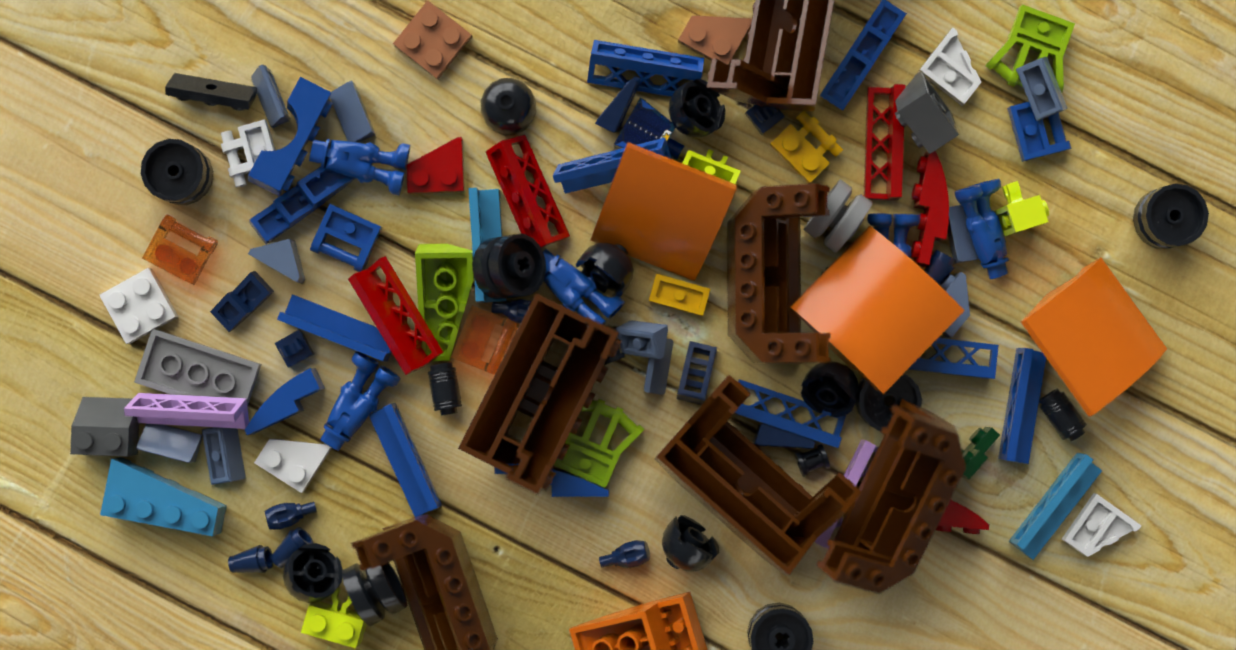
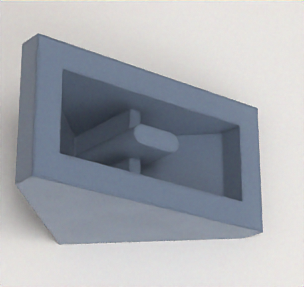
M286 239L250 249L248 253L250 256L298 283L303 284L305 281L298 249L294 240Z

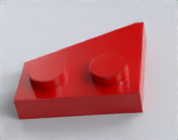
M457 137L407 164L408 194L465 192L462 137Z

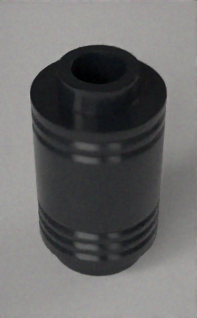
M452 362L431 365L430 372H428L434 411L440 410L441 416L458 413L457 407L462 406L456 367L452 366Z
M1057 388L1039 400L1041 404L1040 409L1062 440L1069 438L1070 441H1074L1085 433L1083 428L1087 424L1071 401H1069L1064 391L1060 392Z

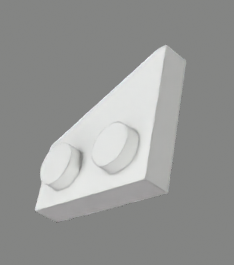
M952 28L918 73L921 71L931 83L963 106L980 85L981 80L976 70L971 66V59L967 51H964L961 46L956 29Z
M269 439L254 463L300 493H303L332 447L327 444Z
M1093 493L1062 537V540L1088 557L1100 551L1103 546L1115 543L1120 537L1131 531L1139 530L1141 525L1101 496Z

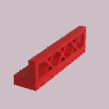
M894 84L891 88H867L864 196L869 200L897 201L902 198L904 127L895 116L897 112L895 100L905 89L906 85ZM874 94L889 95V107L882 113L873 105ZM889 111V116L887 119L884 115ZM873 112L878 116L874 121ZM879 119L888 127V135L881 141L873 133V125ZM872 139H873V140L875 141V143L877 144L873 149H872ZM887 139L888 148L883 144V142H885ZM878 147L887 154V162L880 169L872 161V153ZM871 167L876 171V173L872 176ZM886 167L887 176L882 172V170H884ZM878 174L886 182V193H871V181Z
M526 135L502 140L485 151L521 234L532 237L540 245L541 249L549 244L570 237ZM512 145H520L523 152L522 158L515 154ZM525 170L532 173L535 179L534 184L527 181L524 174ZM537 195L544 200L546 204L545 210L538 206L536 202ZM548 221L555 225L558 235L551 236L547 227Z
M386 256L379 258L368 269L354 273L348 278L405 375L425 367L444 353ZM380 268L386 275V283L382 282L376 272ZM393 293H396L400 298V306L395 304ZM408 317L412 318L415 323V331L410 329L407 324ZM422 341L427 343L432 352L428 356L422 349Z

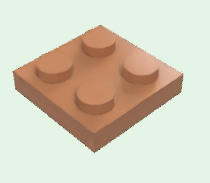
M427 0L394 41L393 45L438 80L469 42L472 35Z

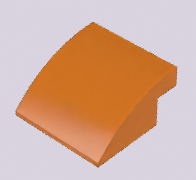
M628 142L590 241L613 245L620 244L628 251V256L695 281L736 191V184Z
M868 226L790 306L813 332L831 333V339H828V347L848 367L857 370L877 391L883 394L965 311L921 267L871 226Z
M1101 257L1082 268L1074 278L1047 293L1021 321L1024 328L1089 417L1097 413L1135 383L1167 350L1164 343Z
M691 592L673 595L624 609L569 629L575 650H707Z

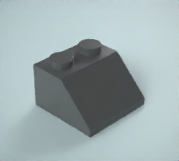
M920 71L895 100L897 107L895 116L903 127L908 125L913 131L911 137L919 148L924 146L928 153L931 154L959 134L952 112Z
M82 397L71 427L70 454L101 456L138 455L136 447L139 441V423L137 422V417L125 416L124 408L133 398Z

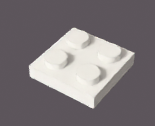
M152 268L139 272L99 295L126 344H131L151 333L152 329H158L178 318Z

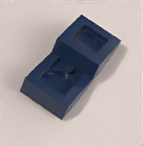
M256 271L250 272L210 312L228 332H231L251 315L274 290Z

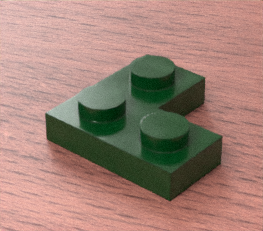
M992 427L978 428L969 438L971 441L969 446L965 450L962 449L966 466L962 478L970 479L988 459L984 453L1000 436Z

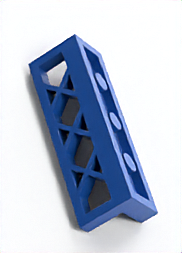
M594 40L587 83L623 89L629 80H626L622 73L626 70H633L641 78L637 91L672 97L673 93L679 88L677 82L682 79H701L704 58ZM595 65L607 66L612 73L607 76L594 75ZM655 74L663 75L667 82L661 86L654 85L649 78Z
M666 138L636 145L672 159ZM625 148L558 164L552 175L554 182L562 183L565 194L611 183Z
M293 294L285 313L280 312L277 318L279 321L381 361L388 362L392 353L377 327Z
M938 338L931 345L937 353L928 360L919 357L907 369L995 379L999 345ZM936 344H942L945 346L942 349H939V347ZM951 346H958L965 355L956 363L950 362L943 354ZM964 347L974 348V349L971 350V351L968 353L967 350H966ZM979 349L990 350L989 367L979 366L971 356ZM940 356L943 361H935L934 359ZM968 359L972 365L962 363Z
M1016 348L998 459L1029 464L1046 362L1045 355L1042 352L1033 351L1034 349Z
M740 379L738 380L743 387L754 390L759 401L750 406L741 404L735 414L839 448L842 439L839 436L846 416L834 417L838 420L833 434L822 431L817 420L827 415L830 416L831 412L823 410V414L815 417L813 409L805 401ZM759 392L769 396L762 399ZM773 397L780 399L785 408L784 411L776 415L769 413L764 404L765 401ZM786 401L796 405L789 408ZM761 404L764 411L753 407ZM800 406L807 408L812 418L803 424L796 422L791 413L792 410ZM787 413L790 420L780 416ZM814 422L816 428H813V427H810V426H807V425H809V424H811V423Z
M391 403L369 415L414 517L439 508L442 505L396 403Z

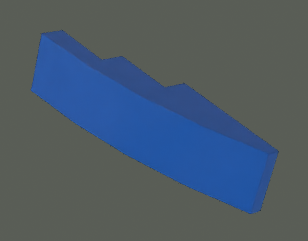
M882 0L819 96L839 109L844 110L907 13L887 0Z
M319 167L299 180L295 187L273 200L272 205L249 219V223L264 243L268 244L331 199L355 180V178Z
M506 463V464H508V465H510V466L518 465V464ZM495 467V474H507ZM556 468L551 470L556 473L550 484L552 485V497H609L608 488H604L566 471Z

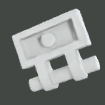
M265 119L238 127L240 138L235 140L232 131L221 133L223 140L221 144L222 151L227 155L230 168H228L229 176L234 179L236 188L247 185L244 175L251 171L261 150L275 151L269 126ZM244 148L247 162L241 164L237 151Z

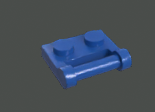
M1029 102L1007 108L1022 162L1072 149L1070 141H1066L1059 113L1048 117L1055 144L1050 145L1043 119L1036 120Z
M329 204L313 239L310 251L317 254L322 252L353 266L355 271L360 272L365 270L383 227ZM327 235H332L361 248L359 256L325 242Z

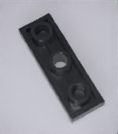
M174 73L165 86V94L176 97L180 101L194 100L209 106L223 105L242 111L245 109L249 110L257 96V87Z

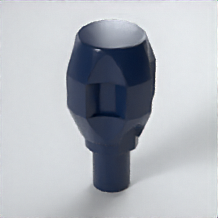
M518 299L506 302V304L493 302L491 312L502 314L510 320L521 324L532 301Z
M315 502L300 505V503H282L272 506L264 512L269 530H280L291 527L299 522L300 519H303V516L316 513L317 510Z
M635 540L627 542L616 548L615 551H612V554L599 557L600 566L602 568L611 565L625 568L640 566L650 560V550L646 541Z

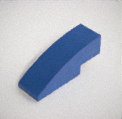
M316 368L307 369L278 388L254 414L245 429L246 435L260 432L304 411L300 400L325 389Z

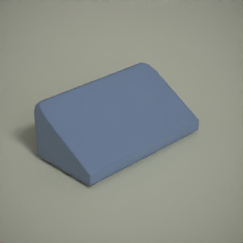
M1042 57L1016 69L1037 121L1067 109L1047 57Z
M262 64L252 74L251 80L254 87H257V95L269 125L274 128L289 122L290 116L271 70Z
M349 81L333 90L330 99L347 141L360 142L375 136L376 134L355 83Z
M961 205L949 207L947 233L952 257L956 260L954 264L979 259L966 228L967 216Z
M631 320L616 328V331L619 332L618 339L621 341L622 353L654 359H662L664 357L668 333L667 325Z
M666 339L664 357L662 359L649 358L644 384L645 392L665 394L673 340Z
M146 424L136 449L187 463H194L197 459L203 435L163 424Z
M218 427L202 429L211 485L245 479L238 429Z

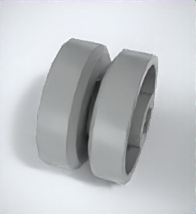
M841 179L827 195L830 216L811 217L803 229L809 235L816 238L821 236L829 226L831 229L824 239V245L834 253L838 252L844 243L854 235L873 202L860 194L846 206L845 203L852 193V187Z

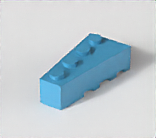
M124 457L111 459L100 515L215 536L222 532L227 505L195 490H190L171 479H166L152 470L138 466Z

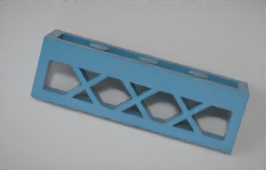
M468 188L473 258L475 251L482 242L489 238L502 237L499 189L478 190V188ZM474 279L477 303L507 301V299H493L486 296L478 288Z
M1076 453L1008 542L1034 560L1102 472L1101 469L1092 463L1093 459L1087 454Z

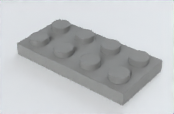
M152 329L134 383L171 395L246 398L248 407L262 364L157 329Z

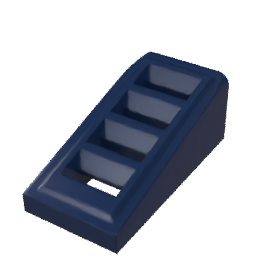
M635 76L628 81L599 116L595 123L596 125L613 133L621 128L641 83V78Z
M692 341L689 342L677 393L678 400L699 405L705 402L717 347ZM694 352L709 356V359L704 360L692 357V354ZM690 364H694L707 368L706 371H702L689 367ZM687 375L703 378L704 381L702 383L689 380ZM686 386L694 389L701 390V393L684 390V388Z
M762 422L758 424L753 439V444L758 446L814 448L815 445L812 439Z

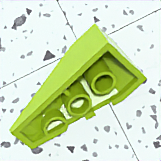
M447 243L419 244L415 252L418 310L444 352L433 361H450L474 280L472 267L473 251ZM422 341V349L428 356L432 352L427 343Z

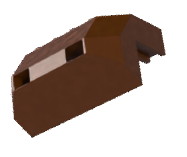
M755 0L744 60L731 59V64L728 65L718 59H712L708 72L707 88L737 102L773 107L781 110L815 111L834 0Z
M809 183L760 187L747 198L727 222L728 336L753 363H831V357H828V339H831V333H801V318L790 308L801 296L800 218L830 216L827 203V193H830L829 186Z
M536 293L458 449L507 473L506 479L536 494H539L541 489L547 491L556 474L551 470L557 458L563 461L570 445L565 443L569 434L576 435L583 419L578 417L582 408L589 409L596 395L591 392L595 382L602 383L609 369L604 366L608 356L614 357L621 344V341L617 339L619 332L589 317L585 318ZM555 338L570 345L559 368L544 361ZM519 411L533 418L522 441L507 434ZM506 463H512V464H518V465L510 466V465H508V464H506Z
M728 375L655 457V460L678 484L760 557L784 575L789 576L815 540L846 514L862 491L839 472L815 495H810L802 485L793 480L779 465L766 456L759 447L749 441L736 427L728 422L729 418L751 394L741 383Z
M904 399L901 400L899 406H893L891 411L894 412L889 426L888 428L883 427L881 431L884 437L859 487V490L862 492L849 508L834 540H828L827 545L829 549L824 560H819L816 565L835 582L878 594L914 574L966 469L959 435L955 426L936 414Z
M425 514L382 528L383 531L351 543L357 552L361 571L369 568L373 569L394 561L424 650H494L498 638L460 531Z

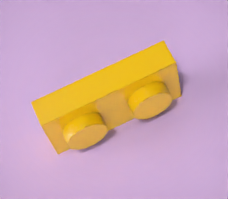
M656 274L649 301L703 316L710 288Z

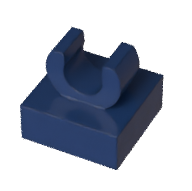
M754 105L745 112V115L761 135L785 117L779 109Z
M297 330L275 343L288 368L314 355L302 330Z

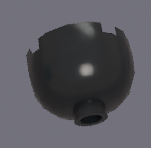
M501 78L492 82L485 89L480 101L481 114L486 124L494 131L503 135H516L526 130L536 114V100L531 89L522 81L513 78Z
M695 79L680 86L673 93L669 102L668 112L673 125L680 133L693 138L704 137L721 128L725 121L724 104L720 106L717 98L720 94L707 88L708 82L702 79Z
M594 244L581 255L576 263V267L581 265L583 268L581 272L585 276L594 279L599 291L605 293L609 289L614 291L612 296L621 297L633 278L634 269L628 256V251L620 244Z
M831 361V363H818L812 367L801 385V397L805 403L820 414L823 410L831 412L830 417L846 416L852 412L859 395L858 379L854 372L846 365Z
M680 515L678 519L677 516L674 517L663 532V551L667 557V562L675 569L698 571L705 568L719 554V546L713 536L708 539L701 533L706 530L701 524L685 515Z
M317 543L305 544L294 551L287 560L283 571L284 584L289 593L299 601L307 603L320 602L331 596L341 584L343 571L341 561L329 552L331 549L327 546Z

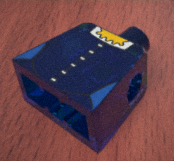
M642 98L637 102L614 143V149L618 150L626 148L628 142L638 145L666 138L671 158L676 161L685 146L671 138L676 129L673 123Z

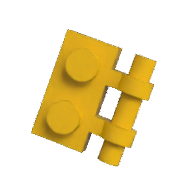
M802 111L796 119L803 127L797 131L789 124L770 143V146L809 184L830 164L823 154L829 150L837 157L843 149L836 143L837 139L832 134L829 136L818 125L819 121L814 116L811 118L805 111ZM810 132L822 143L817 149L805 139Z

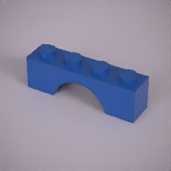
M302 77L299 78L287 101V109L292 113L297 123L296 136L291 143L282 149L275 151L261 150L248 175L249 182L277 196H280L282 190L288 192L295 176L291 175L295 165L301 167L308 153L304 150L308 140L313 142L321 127L317 126L320 117L326 118L331 110L333 103L329 101L330 91Z

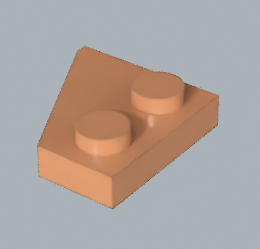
M691 16L678 39V43L711 61L712 59H718L729 65L749 30L752 19Z

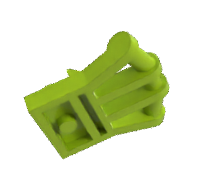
M1022 4L1017 12L1007 42L985 66L989 70H995L1007 81V85L1023 87L1016 69L1024 65L1029 49L1039 52L1037 60L1042 57H1053V73L1062 93L1064 88L1063 56L1075 23ZM1014 44H1017L1021 47L1011 70L1001 59Z
M598 399V401H592L589 409L582 408L581 411L593 412L582 437L572 433L569 434L565 443L570 445L563 461L557 458L554 466L606 488L620 454L645 429L640 424L637 426L623 412L622 408L617 406L615 409L604 404V400ZM600 414L611 419L601 445L589 440ZM617 423H619L629 435L613 451L608 449L607 446Z

